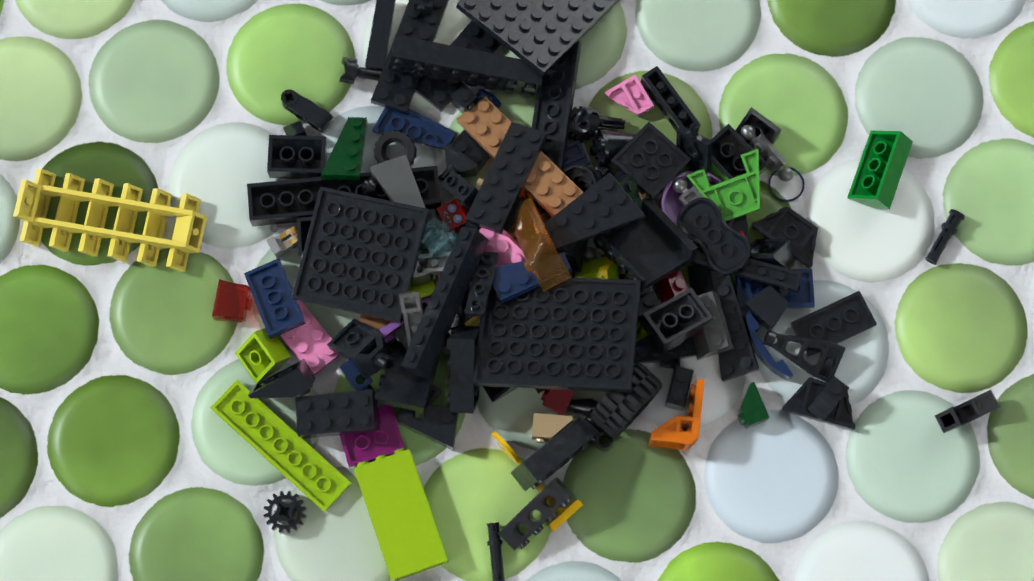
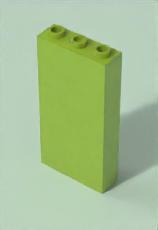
M405 448L394 451V454L388 457L384 454L376 457V461L358 463L354 471L391 581H397L448 563L410 449L405 450Z

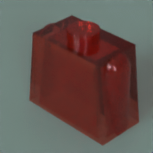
M219 279L212 313L213 319L238 323L246 321L247 311H250L252 307L249 286Z

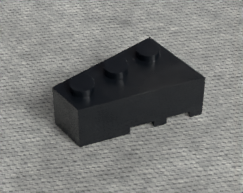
M427 405L423 419L415 418L416 411L399 408L397 420L399 425L454 451L459 413L450 412V408Z

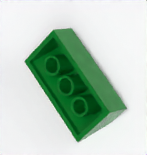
M870 131L847 198L874 209H890L913 141L901 131Z

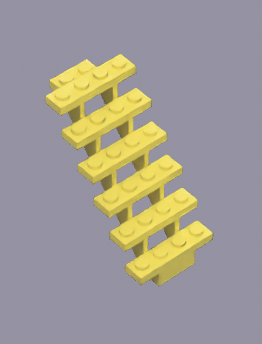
M42 168L36 170L34 182L29 180L21 181L13 217L24 221L19 240L23 243L39 247L43 229L53 228L49 246L63 252H68L72 234L82 233L78 251L92 257H98L101 239L111 238L107 256L121 262H127L131 243H140L137 262L150 267H156L160 248H170L166 267L179 272H185L190 253L200 252L207 216L198 213L201 199L188 193L182 194L179 208L169 207L172 194L158 188L152 190L150 203L140 202L143 189L129 183L123 185L121 198L111 197L114 184L100 178L94 180L92 193L83 192L85 179L71 173L65 175L62 188L54 187L56 174ZM60 196L55 220L46 219L51 197ZM89 201L84 225L75 224L80 202ZM119 206L113 230L104 229L109 207ZM148 211L143 235L133 234L138 212ZM177 216L172 240L162 239L167 217Z

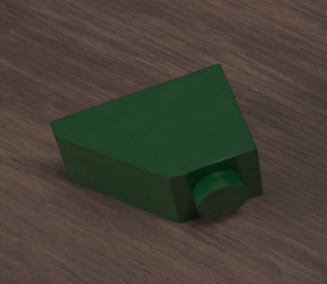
M755 382L750 383L738 411L739 414L737 415L740 424L744 425L746 429L763 423L770 418Z

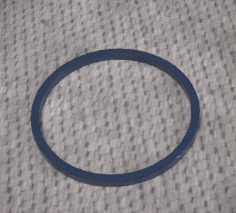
M789 167V168H790L791 170L795 171V172L801 177L802 184H803V186H802V191H801V193H800L797 197H795V198H793V199L785 200V199H781V198L777 197V196L773 193V191H772V189H771L770 182H771L772 176L777 172V170H776L774 173L771 174V176H770V178H769V182H768V186H769V190H770L771 194H772L776 199H778V200H780V201H783V202H791V201H794V200L798 199V198L801 196V194L803 193L804 187H805V183H804L803 176L800 174L799 171H797L796 169L791 168V167Z

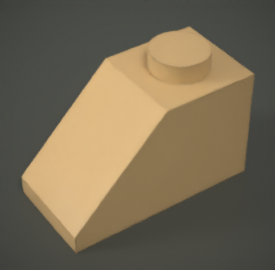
M534 413L532 439L536 443H547V441L553 439L572 423L573 416Z

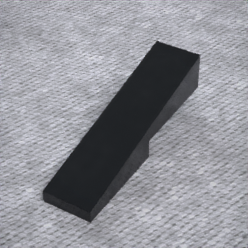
M376 0L365 63L366 68L383 70L387 59L396 0Z

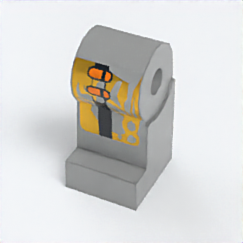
M297 225L275 237L272 236L267 239V243L276 258L283 256L298 246Z

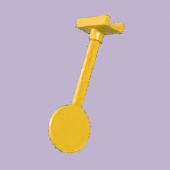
M493 431L491 433L493 439L519 466L522 462L516 453L498 433ZM543 483L536 487L539 492L545 488ZM548 496V503L552 507H554L556 503L555 499L551 496ZM577 499L568 504L564 509L560 507L556 511L558 515L547 525L552 532L555 531L583 506L581 501Z

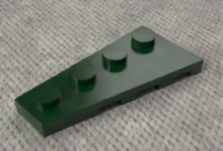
M348 117L321 173L322 179L360 180L368 123L367 118Z

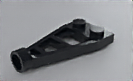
M771 330L767 331L763 340L764 345L774 348L811 376L825 382H829L835 375L846 349L844 346L828 340L778 334ZM792 341L802 345L798 355H793L786 351L785 348L788 342ZM809 347L819 348L822 351L815 365L810 364L803 357L805 350Z

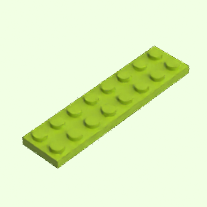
M236 380L210 409L325 513L351 485V482L258 398L250 399L248 396L250 391Z

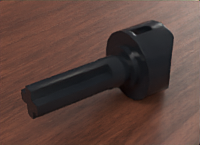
M343 57L342 64L345 73L340 77L339 82L354 84L357 77L378 81L382 70L358 67L357 59Z
M584 107L573 119L575 129L586 133H594L598 127L624 129V124L626 123L622 118L600 116L596 108Z

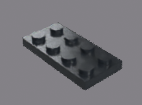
M859 290L791 322L790 325L796 336L824 339L839 344L875 327L877 323ZM809 347L805 350L807 358L822 352L821 349Z

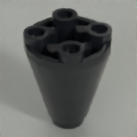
M598 128L596 132L591 133L593 145L590 146V155L595 157L598 166L611 163V159L636 134Z

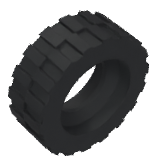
M392 130L383 133L378 138L374 149V157L378 164L391 160L386 154V149L393 142L403 145L404 155L406 154L409 165L415 162L417 147H415L414 140L406 133Z

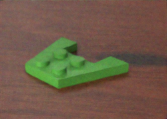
M759 149L740 155L747 173L716 185H710L705 169L686 175L703 197L716 203L725 222L760 210Z

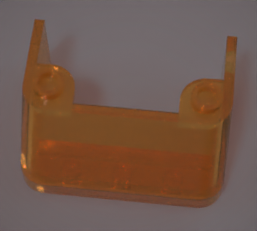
M529 197L523 201L511 224L512 229H510L514 240L517 239L526 259L523 263L529 273L533 272L543 291H546L571 278V275L552 242L542 215L533 199Z

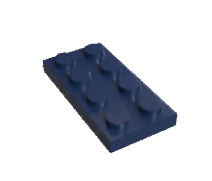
M279 258L244 273L270 339L306 324L297 300L291 298L293 290Z
M792 269L802 272V277L797 292L791 291L785 298L790 303L787 309L814 308L812 269ZM735 276L736 293L741 310H746L743 308L745 303L769 285Z

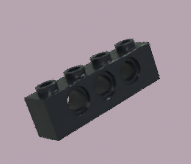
M656 66L642 75L641 84L674 130L677 132L680 126L691 130L690 125L696 123V125H699V132L701 124L659 67Z
M558 477L554 478L498 534L514 551L519 547L522 550L530 542L528 538L532 534L538 535L544 529L542 525L547 520L551 522L558 515L556 511L560 507L564 509L572 501L570 497L573 493ZM548 496L555 499L554 507L547 504ZM534 510L540 511L542 515L540 520H536L533 517ZM520 524L527 526L528 531L526 534L520 532Z

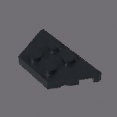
M788 206L751 224L750 227L766 239H790L794 259L809 269L812 267L818 227Z
M809 377L781 410L822 422L807 409L828 382ZM848 391L823 422L854 431L856 426L852 418Z

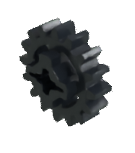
M280 491V496L273 494V501L267 500L270 505L264 506V509L268 511V513L264 514V517L269 518L266 522L267 525L273 524V531L279 528L280 534L284 530L290 534L291 528L295 531L298 530L297 524L303 526L301 518H306L307 516L302 512L306 511L307 508L301 507L304 501L303 499L297 500L298 494L292 497L291 491H288L287 495ZM282 500H291L293 503H283ZM277 505L276 513L272 515L273 508ZM281 505L286 510H289L288 516L290 517V519H288L285 515H281L283 513ZM298 509V516L296 520H294V513ZM286 521L289 525H280L277 522Z

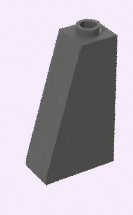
M406 154L369 167L372 177L377 181V184L390 201L425 208Z

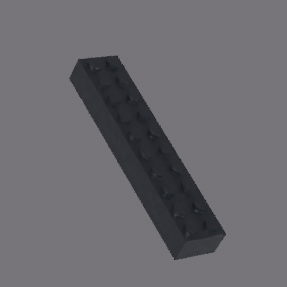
M438 167L411 168L425 208L434 209L440 207ZM371 172L361 173L360 180H324L321 177L247 184L250 223L252 227L295 223L297 218L313 216L320 187L364 195L362 185L365 179L368 180L369 177H372ZM376 184L373 195H367L390 201L378 184Z

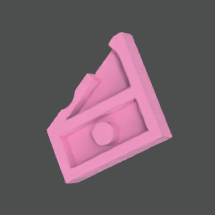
M636 74L604 92L608 98L638 117L654 108L651 99Z

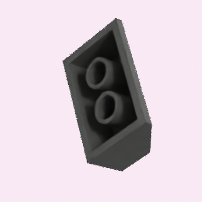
M713 291L699 295V299L713 316V320L693 336L697 360L734 349L719 295Z

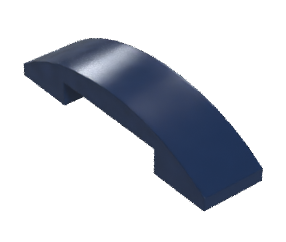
M749 311L746 313L744 320L755 354L774 374L787 381L790 380L793 374L782 359L776 363L757 336L756 332L759 331L760 325Z

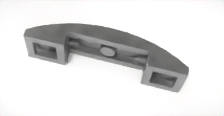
M419 291L399 294L408 347L424 314Z

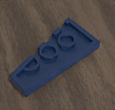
M384 108L372 129L373 133L382 135L392 130L401 131L409 135L415 143L445 150L447 143L451 145L456 136V132L410 108L407 115Z
M564 252L496 267L492 286L502 304L572 272V268Z

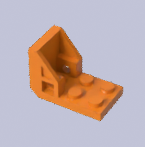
M697 379L695 384L691 385L688 399H692V402L687 408V416L677 415L653 430L648 439V446L688 450L696 443L699 438L705 380Z

